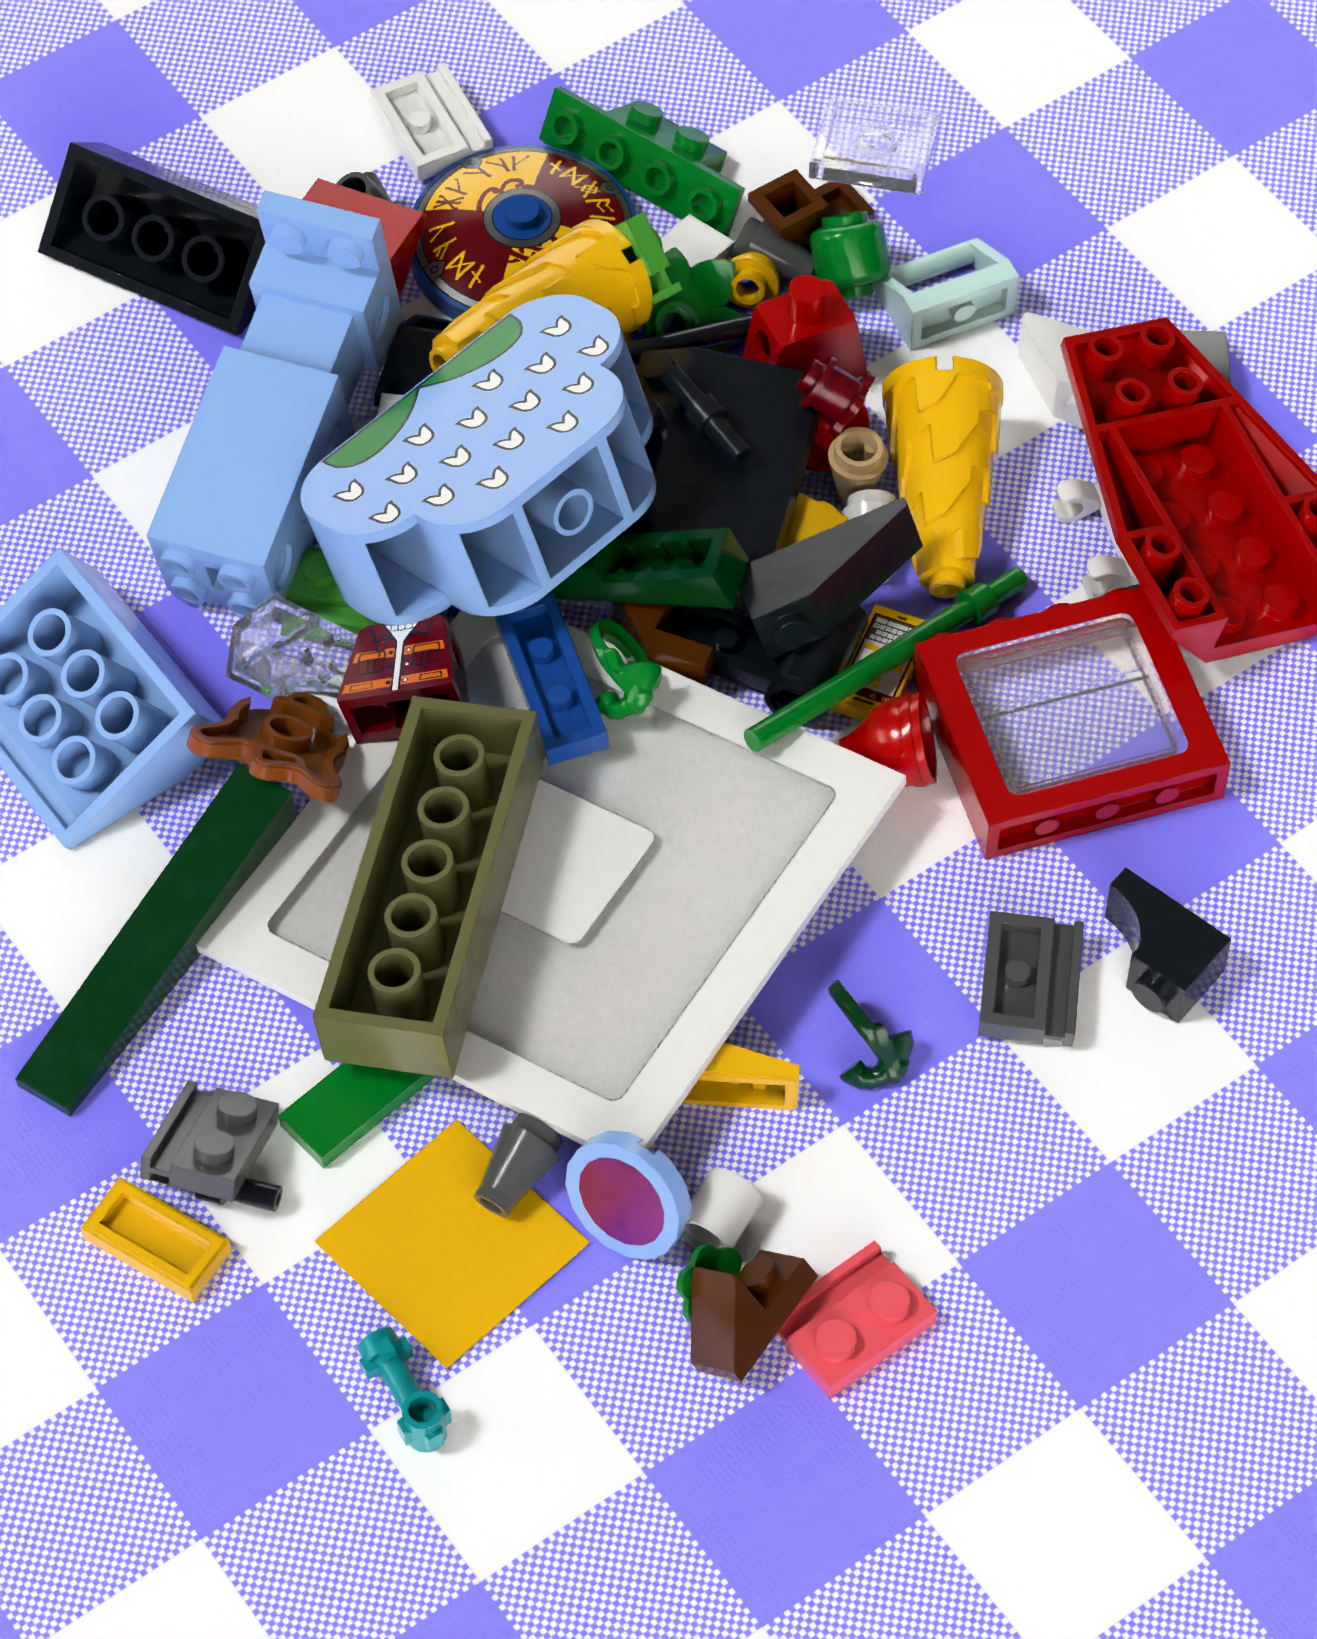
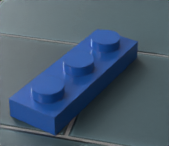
M554 593L545 595L539 601L517 612L495 616L498 631L526 706L530 711H537L544 753L548 765L551 766L610 748L607 730Z

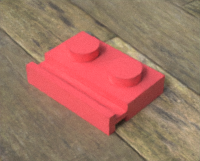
M874 1240L814 1282L777 1334L786 1343L788 1352L827 1398L830 1399L936 1323L937 1310L896 1263L893 1262L891 1264L882 1254L881 1246Z

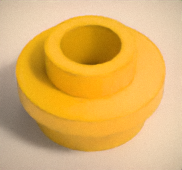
M758 252L743 253L731 259L736 267L735 277L731 282L733 288L729 298L732 303L745 309L754 310L759 303L777 296L780 288V277L771 259ZM741 280H751L757 284L758 288L749 287Z

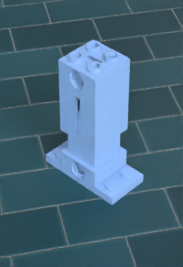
M264 190L256 212L265 244L249 281L256 306L255 313L241 348L236 349L223 345L146 535L167 590L173 596L195 605H201L204 601L227 606L234 614L249 620H260L262 616L277 620L275 617L276 610L278 611L279 608H283L287 599L286 592L307 547L312 545L315 537L300 500L304 480L323 458L355 434L348 406L362 370L364 368L379 372L384 357H387L398 325L404 321L380 219Z

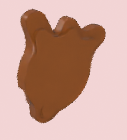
M297 692L288 696H275L270 709L250 710L251 697L239 700L228 709L224 720L193 726L189 732L186 745L189 750L199 756L240 761L249 766V773L255 778L292 783L308 796L319 801L331 802L339 797L342 787L339 773L349 748L348 736L345 733L337 738L332 733L335 722L334 718L329 714L326 702L315 695Z

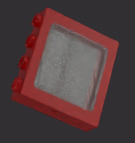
M1141 586L1132 589H1113L1100 597L1073 604L1057 603L1046 608L1044 611L1013 619L1007 617L998 618L990 621L985 626L957 633H938L931 636L929 640L918 642L914 645L912 681L917 693L922 692L925 697L933 733L985 860L1224 798L1231 764L1177 642L1171 639Z

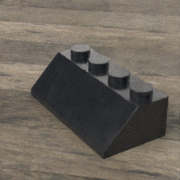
M70 142L37 252L227 332L241 335L251 322L256 310L249 281L264 247L265 240L256 212L258 205L103 142Z

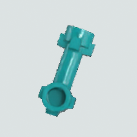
M383 1327L368 1334L358 1345V1352L362 1357L359 1359V1364L368 1380L381 1375L399 1405L402 1417L397 1421L398 1433L405 1445H410L414 1450L423 1453L435 1451L445 1445L444 1442L447 1437L446 1427L452 1422L450 1408L443 1397L439 1398L435 1393L420 1388L405 1361L414 1356L413 1349L406 1337L399 1338L391 1327Z

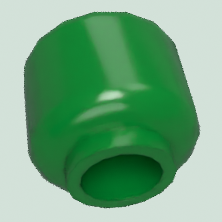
M867 211L847 212L821 218L822 227L816 229L810 236L815 277L820 280L833 281L844 299L874 294L872 283L883 280L890 272L888 246L883 224L880 221L869 219Z

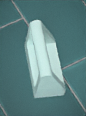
M974 238L891 267L889 274L883 280L874 282L872 285L875 294L911 351L1015 314L1019 274L1008 258L979 238ZM972 264L976 270L914 293L906 288V286Z

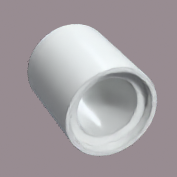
M724 1168L710 1169L691 1200V1219L685 1225V1234L682 1236V1239L694 1249L703 1244L715 1246L717 1249L722 1247L734 1248L761 1204V1194L752 1183L733 1171Z

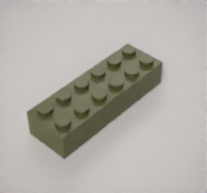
M412 696L312 1016L324 1060L453 1079L545 760L537 711Z

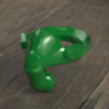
M601 619L591 627V644L598 661L624 692V696L620 699L616 692L602 693L595 699L600 714L606 715L608 719L622 720L626 716L633 714L639 715L644 713L653 700V691L660 684L662 668L659 664L649 661L638 642L622 626L612 620ZM603 639L609 641L616 648H618L624 655V657L627 659L629 664L624 663L619 652L615 648H608Z

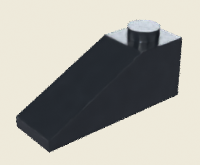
M904 497L747 564L739 591L769 660L827 636L923 547Z

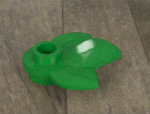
M675 247L665 252L670 266L664 270L671 284L679 282L683 290L654 304L648 322L643 324V330L646 338L666 334L662 322L669 313L676 315L679 320L677 331L743 316L725 307L733 288L731 282L735 277V263L731 260L711 259L696 263L690 267L681 251ZM740 341L715 346L707 349L717 352H723L738 344Z

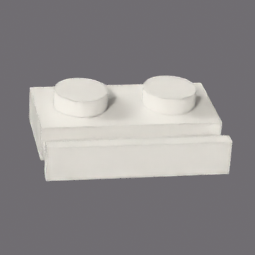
M445 62L437 65L438 71L424 75L420 71L370 89L372 107L418 182L438 175L452 164L467 156L493 148L491 135Z

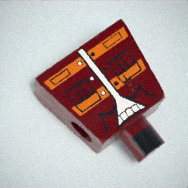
M437 614L417 623L407 625L375 624L366 626L359 631L337 696V703L356 744L399 738L412 696L469 703L464 660L446 617Z

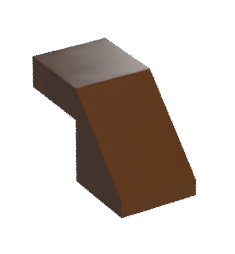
M795 168L748 193V202L780 238L810 246L812 232L822 227L821 218L847 212L867 211L868 218L875 220L874 209L843 175L814 189Z
M612 602V617L614 621L634 637L644 650L649 661L711 688L713 684V647L662 631L674 605Z

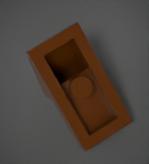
M759 1250L755 1257L741 1269L738 1277L729 1273L695 1267L691 1276L690 1363L699 1372L742 1382L817 1279L818 1275L804 1258Z

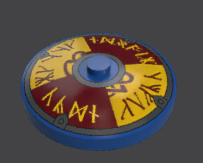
M509 145L484 150L467 156L443 170L431 180L416 200L413 209L426 213L427 216L411 263L412 274L425 297L439 311L454 320L480 302L486 292L494 285L520 270L529 257L565 235L572 227L591 219H599L616 226L635 216V208L623 186L609 172L581 155L541 145Z

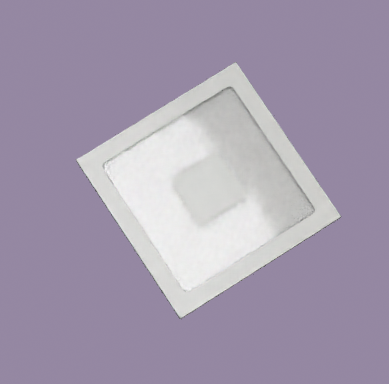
M461 610L450 623V627L464 660L469 703L528 710L498 631L495 616H477ZM566 624L594 699L602 693L610 691L616 692L621 699L624 696V692L598 661L591 644L590 634ZM604 641L608 648H615L619 652L624 663L629 664L627 659L624 657V655L618 648H616L613 644ZM660 666L662 668V679L657 689L653 691V700L644 713L626 716L622 720L608 719L606 715L600 714L608 733L610 748L551 766L548 765L545 757L452 1080L517 1113L527 1114L540 1120L555 1132L581 1145L591 1137L609 1130L630 1132L644 1139L639 1145L649 1150L906 785V775L799 727L761 751L754 752L747 746L744 740V731L770 714ZM399 738L361 744L355 743L347 753L339 773L342 787L338 799L325 802L312 798L293 824L198 941L196 947L199 953L315 1010Z

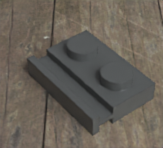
M990 911L977 1036L1042 1044L1044 1039L1063 1041V1046H1073L1076 1031L1084 922L1074 921V925L1056 924L1055 918Z
M188 1080L141 1156L140 1178L150 1181L153 1174L168 1177L169 1186L233 1202L278 1124L279 1103L253 1097L245 1092L229 1091L216 1087L213 1094L198 1091V1082Z

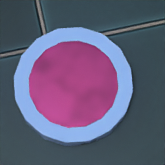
M605 1131L588 1139L577 1149L567 1164L565 1185L571 1206L585 1229L605 1247L627 1258L650 1260L666 1254L685 1234V1225L691 1219L692 1204L686 1183L673 1162L659 1149L652 1154L647 1148L639 1145L644 1139L630 1132Z

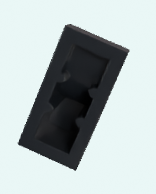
M1125 867L1110 884L1104 918L1121 932L1132 951L1126 988L1132 992L1136 1000L1146 1009L1155 1013L1162 1012L1176 1023H1179L1224 973L1231 938Z

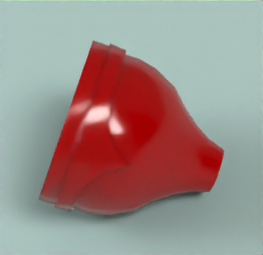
M922 692L902 694L900 697L880 703L869 712L854 731L839 739V746L906 775L907 783L904 787H926L937 783L935 740L928 706Z

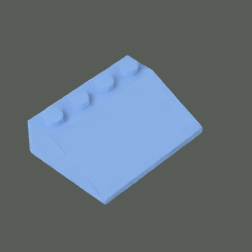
M58 548L0 608V767L62 846L72 850L189 777L206 759V757L199 756L188 749L186 743L189 732L193 726L222 721L220 716L102 574L93 566Z

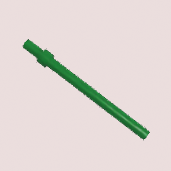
M1013 567L987 584L977 582L958 593L955 597V603L746 729L744 731V740L747 746L754 752L761 751L914 657L915 643L929 640L931 636L938 633H954L967 624L977 626L998 612L1001 603L1028 587V578L1025 572L1018 567Z

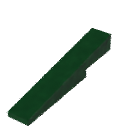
M730 528L620 534L549 593L553 592L556 599L733 608L749 558Z
M240 763L237 765L16 1076L15 1080L18 1087L71 1117L201 955L196 947L198 941L296 820L292 791L274 781L255 778L249 773L248 767Z

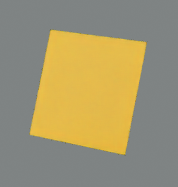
M455 1120L314 1240L326 1254L447 1369L590 1243L533 1189L514 1206L507 1218L498 1216L480 1205L473 1195L482 1182L492 1151L458 1120Z

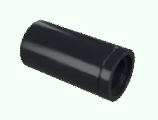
M860 605L827 636L783 655L764 694L765 703L773 713L847 668L868 625L867 614ZM825 712L802 726L811 727L819 724Z

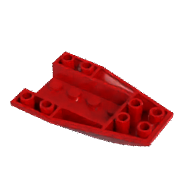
M1167 317L1064 337L1060 346L1115 542L1171 639L1204 663H1209L1309 639L1317 634V474Z

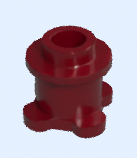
M830 355L823 363L814 358L800 376L795 389L802 393L798 406L805 409L809 405L832 420L833 423L829 427L828 433L836 438L862 407L876 376L867 371L859 380L837 366V357Z

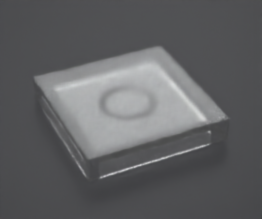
M829 97L809 161L808 178L922 195L939 132L941 114L932 111Z

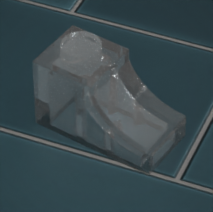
M274 594L232 625L225 677L271 699L275 696H286L297 692L337 698L358 635Z

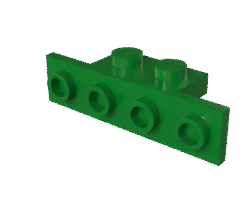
M562 86L554 89L540 132V140L552 147L573 152L595 162L609 172L622 186L677 217L684 219L690 214L729 237L746 188L719 174L722 170L727 151L710 143V137L705 132L690 126H680L663 117L664 112L662 109L649 102L633 101L630 104L605 111Z

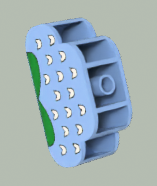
M551 295L527 302L501 318L323 458L309 472L301 488V504L344 601L352 609L374 622L385 625L417 623L441 613L451 605L466 613L477 616H500L517 612L547 595L647 511L656 494V479L644 448L652 433L653 418L618 319L603 306L576 295Z

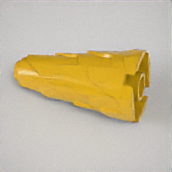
M591 219L579 223L568 230L565 235L529 257L520 270L494 285L486 292L480 302L454 319L433 339L432 350L429 353V361L433 371L437 370L515 308L532 300L551 295L567 294L587 298L608 309L616 316L623 335L632 333L641 328L640 325L648 322L653 307L651 282L642 259L640 258L632 263L628 262L622 250L631 246L632 243L610 223L599 219Z
M937 356L913 360L891 371L882 383V405L886 417L893 468L897 470L899 499L905 498L923 547L911 557L914 572L918 576L919 584L925 589H929V593L932 596L944 599L955 598L958 593L975 583L976 562L983 545L985 506L991 505L993 454L999 453L1001 409L1004 399L1003 380L996 370L977 360L959 356H952L953 370H937Z

